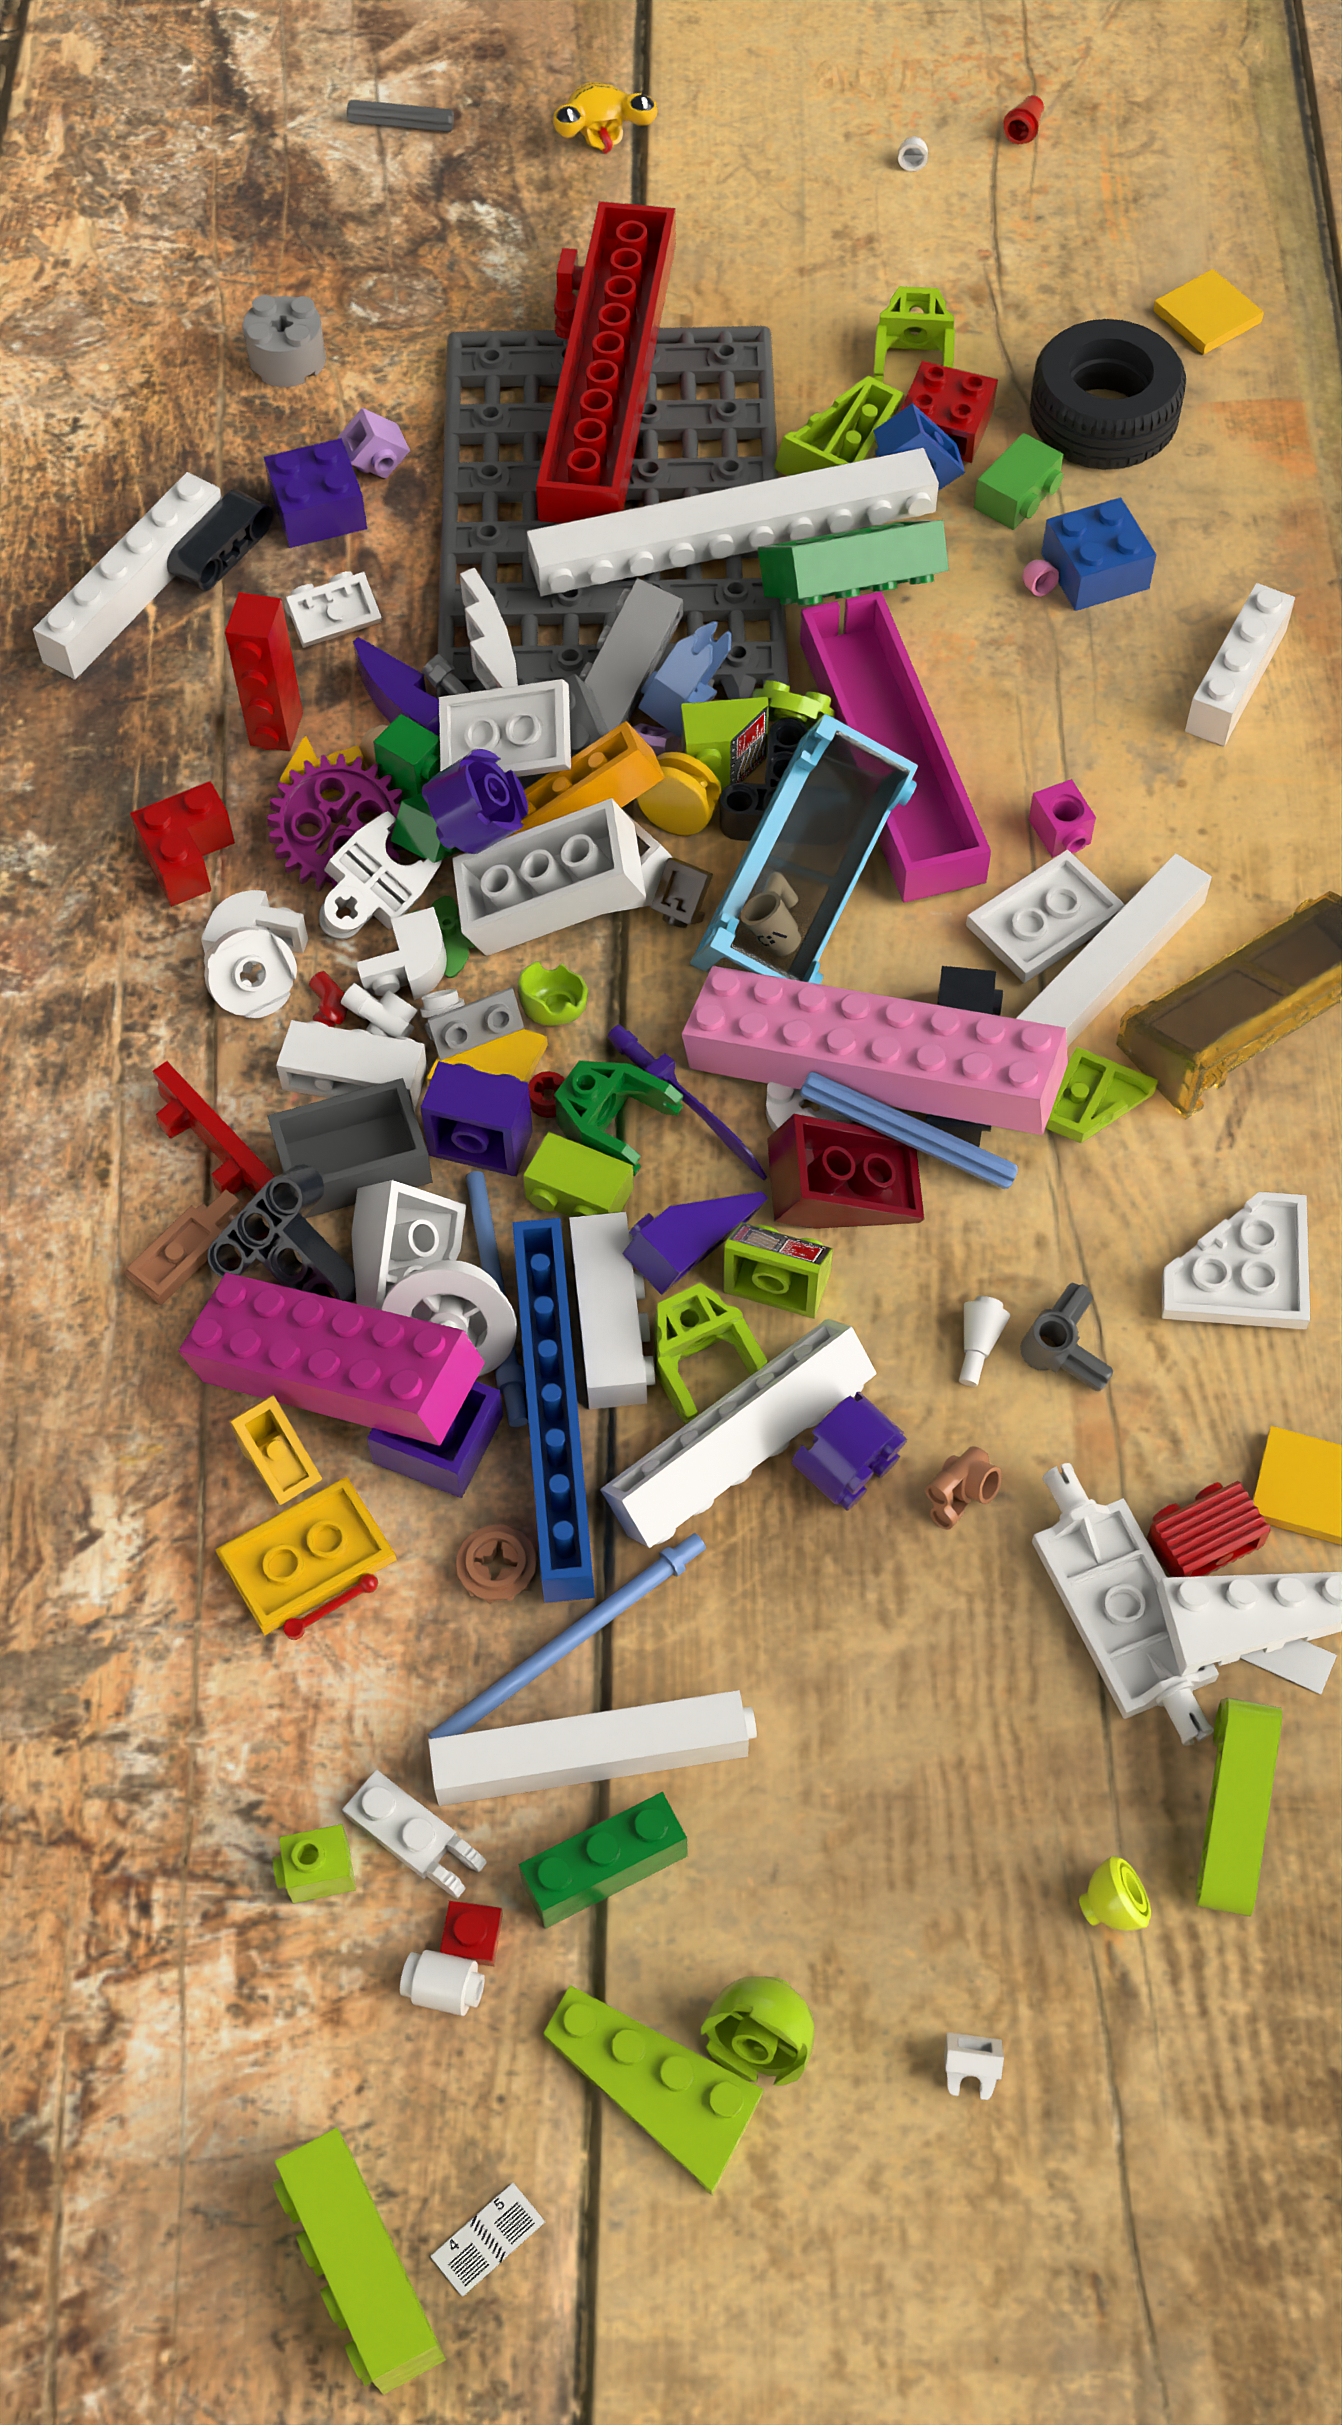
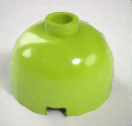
M751 1976L733 1981L723 1988L701 2027V2036L706 2033L710 2038L706 2049L725 2069L753 2082H757V2072L767 2076H776L773 2085L779 2086L795 2082L800 2078L806 2069L815 2039L812 2012L805 2000L786 1981L777 1977Z

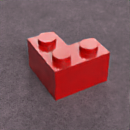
M211 781L130 812L139 846L171 907L212 891L203 856L235 844L228 811Z

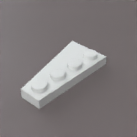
M1342 1572L1161 1578L1156 1588L1181 1677L1197 1673L1201 1666L1215 1662L1221 1666L1238 1661L1243 1654L1261 1649L1264 1653L1283 1648L1284 1644L1300 1638L1309 1641L1342 1631Z

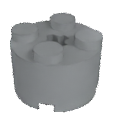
M261 295L256 297L252 302V308L247 312L243 320L244 339L252 372L261 375L263 382L276 387L298 386L305 383V377L314 371L315 376L318 375L324 368L326 351L320 315L314 306L313 300L306 296L272 297L270 295Z

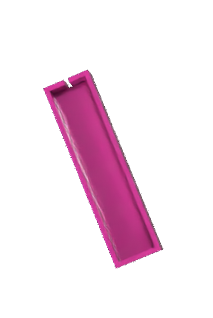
M882 591L845 599L842 635H838L840 614L838 601L801 609L800 645L819 693L831 698L829 707L835 711L834 719L918 765L911 779L917 783L911 798L905 806L897 804L891 810L878 837L903 903L986 883L991 849ZM836 731V736L844 754L889 769L896 763L844 733ZM849 766L866 811H868L882 782V778Z

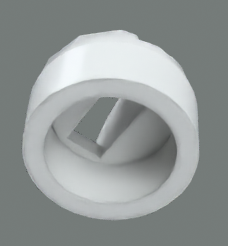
M915 136L908 137L901 143L898 151V161L903 169L914 172L926 165L928 161V148L921 138Z

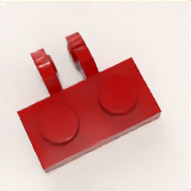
M562 248L556 271L555 334L564 340L569 339L584 266H578V249Z

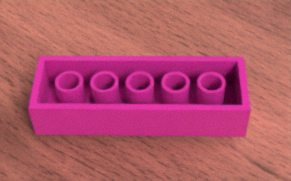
M225 1272L178 1350L204 1383L263 1399L272 1394L278 1403L438 1446L441 1445L485 1364L462 1329Z

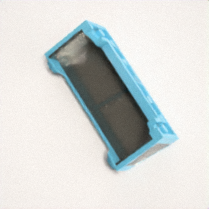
M824 714L801 738L690 964L708 973L712 966L821 984L824 975L818 972L820 967L818 960L891 810L897 804L905 806L911 798L917 785L911 779L918 765L831 716ZM774 872H779L785 877L798 897V902L793 907L788 908V911L798 925L801 942L792 953L784 957H773L769 951L763 949L741 919V911L745 904L757 894L763 893L769 875Z

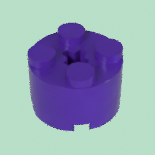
M477 749L434 775L422 787V795L428 803L432 817L437 824L436 835L446 848L452 849L456 846L466 853L478 854L521 829L524 825L521 823V818L527 815L528 804L523 787L512 770L505 773L496 764L501 758L491 751Z
M858 1391L854 1398L851 1396L845 1398L812 1431V1434L815 1435L812 1441L814 1446L809 1451L801 1445L793 1457L792 1465L835 1505L840 1504L847 1511L865 1494L867 1489L864 1485L874 1473L879 1478H882L900 1458L897 1453L905 1445L907 1438L903 1436L904 1432Z

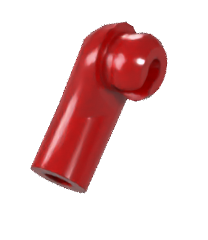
M325 971L318 972L309 981V987L321 999L318 1006L319 1011L313 1015L312 1019L328 1027L335 1028L337 1024H342L348 1008L341 1004L345 993Z

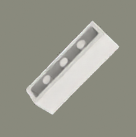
M1259 583L1255 584L1192 699L1185 732L1223 747L1225 746L1287 630L1296 597Z
M626 1212L570 1217L571 1243L589 1409L647 1404L646 1386L655 1385L653 1356L643 1357L642 1342L650 1341L648 1314H638L637 1300L645 1299L643 1275L639 1271H633V1265L622 1254L634 1239L629 1234L630 1230H628Z

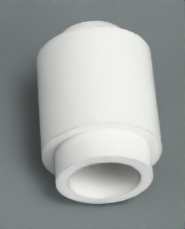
M424 1950L422 1954L411 1952L403 1968L400 1994L401 1996L411 1998V2002L414 2005L464 2016L469 2006L475 2008L478 2006L484 1989L485 1977L484 1974L478 1973V1965L474 1960L431 1950Z

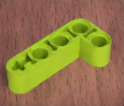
M1233 1698L1220 1700L1213 1736V1745L1217 1746V1754L1196 1886L1195 1904L1198 1907L1248 1917L1253 1913L1281 1734L1282 1708Z

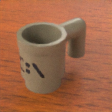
M779 872L769 875L763 893L751 898L741 911V919L745 926L751 931L761 947L769 951L773 957L789 955L801 942L798 925L788 911V908L793 907L798 902V897L785 877Z

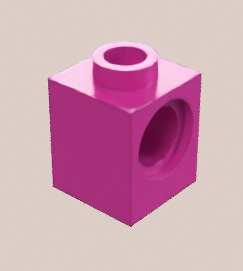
M1070 779L1034 792L1028 820L1053 858L1066 850L1075 853L1086 845L1091 844L1096 816L1073 780Z

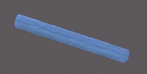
M810 1072L802 1085L800 1095L803 1098L997 1187L1008 1189L1017 1175L1018 1167L1016 1164L818 1073Z

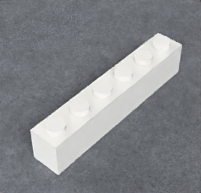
M186 472L33 628L42 662L76 680L175 577L167 569L169 554L172 548L222 499L219 487Z
M826 1319L600 1490L628 1537L648 1548L663 1543L671 1538L676 1528L692 1515L700 1514L710 1508L714 1503V1498L727 1488L740 1484L749 1478L752 1469L768 1457L783 1452L789 1446L790 1440L804 1429L818 1425L834 1406L848 1396L854 1397L856 1392H861L864 1387L863 1384L877 1373L853 1328Z

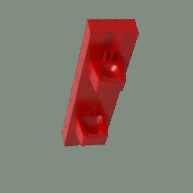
M168 1061L152 1071L154 1079L158 1082L159 1094L168 1103L156 1113L160 1129L172 1139L191 1128L222 1161L223 1164L211 1173L214 1186L220 1194L226 1189L230 1193L235 1194L246 1187L255 1196L268 1181L276 1177Z

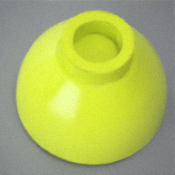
M1112 1856L1105 1860L1090 1878L1087 1893L1079 1896L1082 1912L1093 1926L1103 1923L1116 1930L1132 1931L1145 1928L1149 1924L1151 1908L1146 1891L1131 1865L1120 1857Z

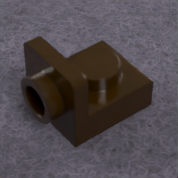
M668 858L651 909L663 913V921L680 928H687L688 924L703 922L705 913L700 911L713 874L677 858Z

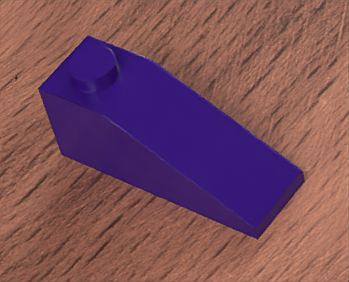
M761 1191L669 1206L656 1218L648 1213L629 1231V1234L634 1239L622 1254L663 1295L723 1244L741 1222L747 1223L750 1221L768 1197Z

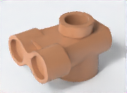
M972 1446L960 1457L950 1456L945 1461L942 1471L926 1486L925 1493L934 1505L930 1510V1516L939 1527L950 1530L964 1515L965 1512L963 1510L971 1500L988 1504L997 1495L1001 1486L1002 1472L999 1467L990 1464L989 1456L984 1450Z

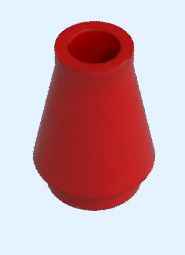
M1030 95L1026 97L1022 103L1006 114L1003 121L1004 133L1012 143L1025 144L1031 142L1037 136L1041 114L1044 110V103L1038 96Z

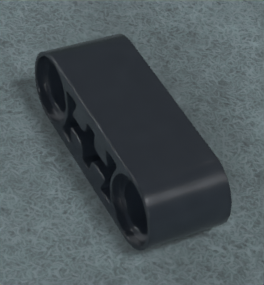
M237 489L229 491L172 548L167 560L168 571L203 591L210 590L267 533L273 519L272 508Z

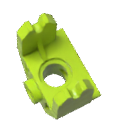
M899 286L890 299V305L880 313L879 323L877 324L874 361L875 379L883 382L885 355L889 348L938 350L942 353V366L953 368L955 345L954 316L946 309V301L939 288ZM915 307H919L924 313H910V311Z
M701 1282L657 1303L654 1318L655 1374L677 1415L685 1425L696 1418L698 1411L678 1373L679 1361L725 1340L734 1345L750 1376L768 1363L742 1317L741 1310L725 1304L718 1294Z

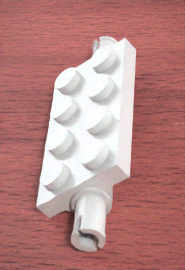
M1070 1463L1061 1464L1062 1473H1059L1057 1466L1052 1468L1042 1478L1062 1514L1059 1517L1060 1521L1053 1527L1034 1534L1032 1544L1123 1719L1157 1705L1164 1706L1181 1737L1183 1746L1194 1744V1737H1196L1198 1742L1207 1738L1214 1730L1209 1725L1192 1691L1215 1682L1219 1673L1212 1663L1201 1666L1197 1673L1181 1677L1156 1590L1161 1578H1165L1166 1575L1126 1501L1123 1498L1108 1505L1097 1504L1095 1500L1088 1499Z

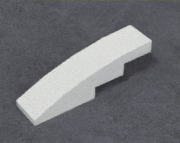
M475 567L460 573L462 600L466 606L467 633L472 641L470 642L473 672L486 690L518 686L516 662L508 631L492 594Z

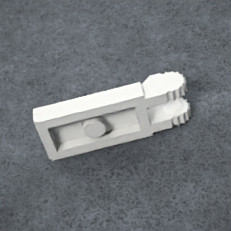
M377 1769L342 1809L347 1819L423 1879L428 1877L457 1899L463 1893L465 1887L454 1873L438 1864L441 1858L449 1851L466 1867L476 1872H480L487 1863L479 1852L457 1836L455 1830Z

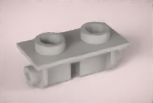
M512 987L494 992L490 996L443 1014L431 1016L430 1019H427L428 1023L425 1024L426 1032L430 1040H434L440 1060L524 1028Z

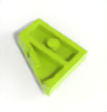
M1076 1047L1066 1067L1045 1129L1083 1143L1151 1097L1156 1090L1158 1080Z

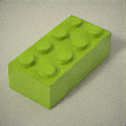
M338 2127L274 2160L281 2177L272 2182L285 2213L289 2214L293 2224L299 2221L303 2224L305 2231L295 2235L309 2267L313 2268L316 2276L319 2277L325 2274L329 2285L320 2289V2293L333 2322L337 2323L341 2331L349 2328L354 2340L344 2345L358 2378L362 2379L365 2386L374 2383L385 2395L444 2362L446 2358L351 2150Z

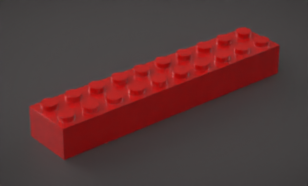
M603 201L598 203L536 485L538 519L541 522L564 524L621 512L624 509L676 247V208Z

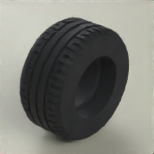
M1116 319L1089 320L1075 324L1053 337L1045 345L1037 358L1031 390V422L1042 441L1051 448L1063 453V458L1069 462L1087 468L1103 470L1122 469L1140 464L1161 452L1170 443L1177 430L1186 387L1184 365L1173 347L1158 333L1145 326ZM1106 389L1128 396V398L1106 399L1094 396L1086 391Z

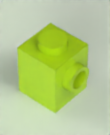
M343 1824L279 1837L281 1855L272 1857L276 1885L278 1889L286 1887L293 1904L356 1891L349 1841Z

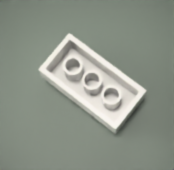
M613 798L507 837L478 854L465 853L453 858L461 930L485 956L646 898L635 825Z

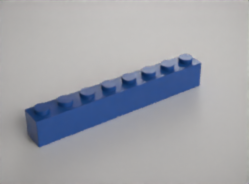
M560 1218L512 1222L544 1603L595 1598L561 1220Z

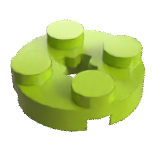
M766 680L762 689H754L751 698L768 697V720L772 722L782 718H794L803 722L809 731L811 724L816 723L824 714L832 718L835 716V711L829 707L831 698L821 693L806 692V696L790 693L788 685L771 680Z

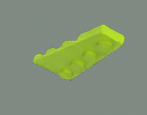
M569 1985L543 2033L544 2039L594 2086H598L618 2105V2108L625 2115L642 2127L676 2162L678 2161L697 2179V2182L713 2195L763 2096L764 2089Z

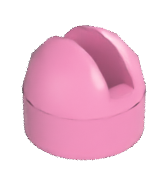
M1033 560L1024 568L1022 579L1026 588L1035 596L1040 597L1050 593L1055 588L1059 580V572L1045 560Z

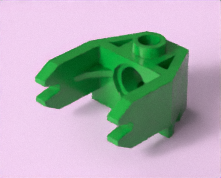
M578 1061L554 1094L557 1124L569 1140L633 1165V1176H635L641 1168V1165L638 1163L641 1155L627 1143L604 1131L629 1096L663 1114L678 1116L683 1109V1105L680 1103L683 1095L671 1084L632 1064Z

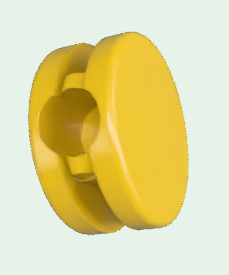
M667 752L658 755L656 758L665 779L636 798L641 811L653 824L669 833L682 836L699 833L706 827L720 805L722 791L717 777L703 762L690 755L680 752Z

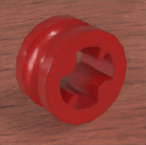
M546 1071L534 1075L529 1081L530 1107L538 1116L545 1118L556 1117L554 1094L565 1080L562 1075ZM544 1090H554L552 1100H543Z

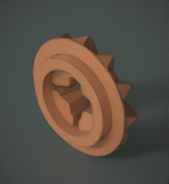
M505 1525L482 1527L470 1534L458 1550L456 1569L459 1581H461L471 1597L475 1595L485 1599L490 1604L495 1600L506 1599L512 1601L515 1595L522 1590H528L534 1573L537 1572L534 1547L522 1532L513 1527ZM498 1548H501L504 1564L510 1565V1568H502L499 1576H496V1580H492L489 1567L483 1564L484 1562H493L494 1556L498 1553Z

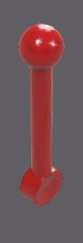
M369 1573L364 1574L360 1577L357 1585L301 1619H288L283 1626L285 1635L291 1640L300 1639L305 1633V1628L361 1593L374 1592L378 1587L377 1577Z

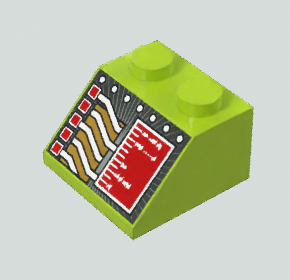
M768 697L681 704V753L700 760L710 768L720 783L721 791L733 783H742L767 759Z
M741 1222L727 1239L725 1245L724 1293L815 1319L831 1273L833 1248L824 1246L820 1241L813 1238L804 1237L799 1239L781 1234L776 1229L767 1225L759 1224L753 1226Z

